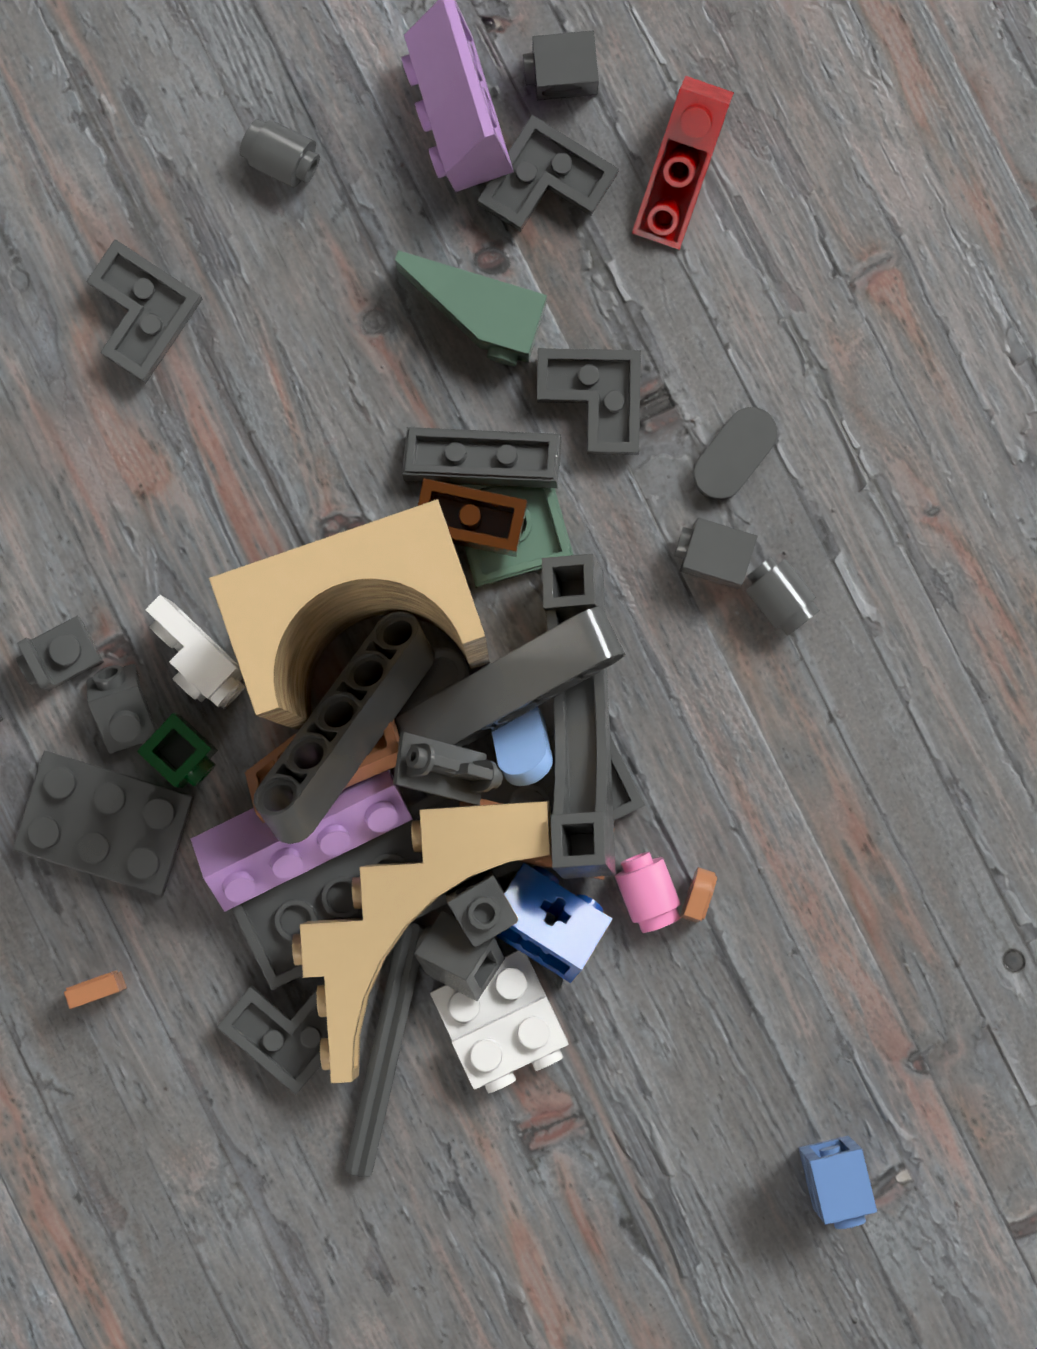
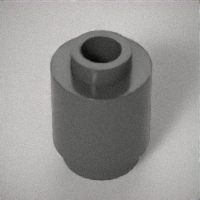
M255 119L247 129L240 146V156L248 159L250 167L292 188L296 187L301 181L309 182L320 160V155L315 153L316 142L271 119L267 122Z
M770 557L747 575L752 585L745 590L772 626L775 629L780 626L787 636L820 611L812 601L816 596L786 559L777 565L772 557Z

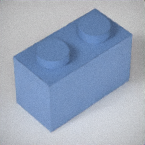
M849 1135L798 1148L813 1209L825 1225L834 1223L835 1229L852 1228L866 1222L865 1215L877 1212L863 1150Z

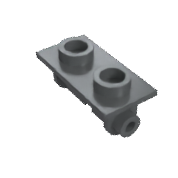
M401 732L393 784L473 805H480L481 793L497 789L502 783L503 773L493 761L486 760L487 754Z

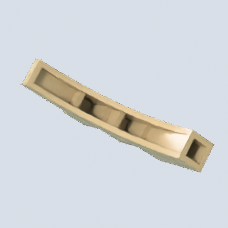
M550 801L419 810L420 820L412 821L411 831L414 852H422V862L376 864L359 867L360 877L352 878V899L354 909H362L363 918L307 921L300 924V934H293L292 939L293 960L295 966L302 965L303 978L324 977L325 985L317 986V1010L319 1017H327L328 1038H321L320 1060L322 1070H330L331 1083L353 1082L359 1076L360 1034L369 995L386 957L410 923L440 895L475 874L507 862L551 855Z

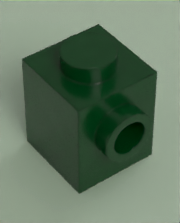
M172 713L137 752L175 788H183L188 782L193 787H196L207 777L216 766L211 758L218 750L181 715Z

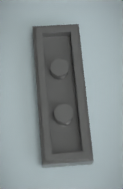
M407 427L402 476L406 482H423V478L449 484L558 489L561 434Z

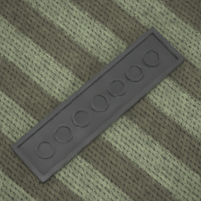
M555 734L549 737L553 763L549 772L541 780L527 786H516L509 783L503 775L501 785L497 789L482 792L481 799L503 804L550 801V810L553 815ZM610 735L613 821L645 806ZM431 795L408 806L413 820L231 908L271 990L303 975L302 965L295 966L292 952L293 934H300V924L307 921L363 918L362 909H354L352 899V878L360 877L359 867L376 864L422 862V852H414L412 821L420 820L419 810L459 807L460 801ZM511 861L491 868V870L498 879L520 868L523 862ZM478 874L469 877L440 895L417 918L447 904L446 893Z

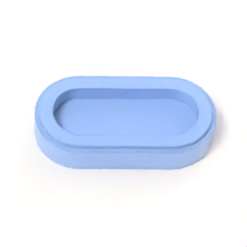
M538 707L492 732L498 766L506 780L512 785L527 786L536 783L551 769L553 755L546 722Z

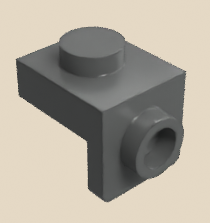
M135 664L124 667L120 665L108 666L98 671L94 677L87 679V702L109 754L146 742L154 734L157 726L140 687L139 672Z

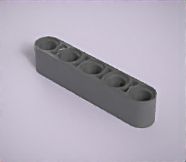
M599 606L588 609L395 718L399 737L401 732H407L464 748L613 665L626 654L603 608Z
M392 612L384 616L377 623L258 786L253 801L255 808L274 836L282 843H299L314 832L357 772L365 757L369 755L382 737L383 731L390 721L394 720L431 668L435 660V652L416 617L410 612Z

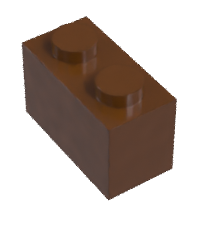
M423 478L418 506L437 499L439 500L453 544L517 557L527 509V500Z

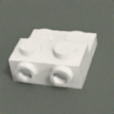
M159 595L148 606L146 611L155 619L149 626L150 629L169 647H174L178 651L169 661L179 671L172 679L194 700L198 699L202 702L207 698L217 707L221 706L225 709L245 689V686L240 682L243 676L239 665L175 603Z
M519 950L504 956L505 960L478 1001L447 985L430 992L474 1090L483 1085L488 1093L502 1089L516 1081L513 1071L529 1063H532L535 1071L548 1067L563 1058L560 1049L569 1045L528 956Z

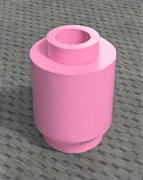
M644 852L621 862L623 871L616 874L615 879L633 923L639 924L642 933L666 927L681 918L677 910L681 903L663 857L652 859L650 852Z

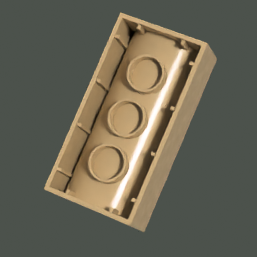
M438 499L209 578L256 716L295 730L301 728L312 714L311 686L315 669L322 654L340 633L367 618L388 615L397 611L410 612L416 618L429 622L446 633L462 651L470 669L490 663L486 636Z

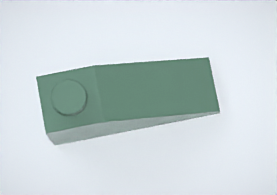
M398 250L395 258L397 271L479 348L487 350V358L509 366H516L517 360L529 363L546 308L547 295Z

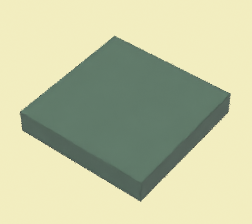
M458 485L527 500V509L517 557L464 546L476 588L542 570V558L574 555L555 488Z

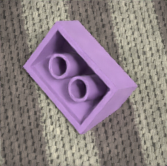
M438 0L404 34L409 54L402 56L401 59L410 85L415 86L419 84L423 100L415 102V106L423 130L425 132L432 130L437 146L429 148V153L438 178L447 176L455 192L513 173L514 171L473 36L456 0Z

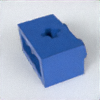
M523 863L504 892L517 914L518 922L496 936L571 983L585 966L612 918L604 914L601 905L592 898L582 894L574 895L560 886L559 880L551 872L537 866L531 868ZM547 912L552 913L556 917L553 926L544 922Z

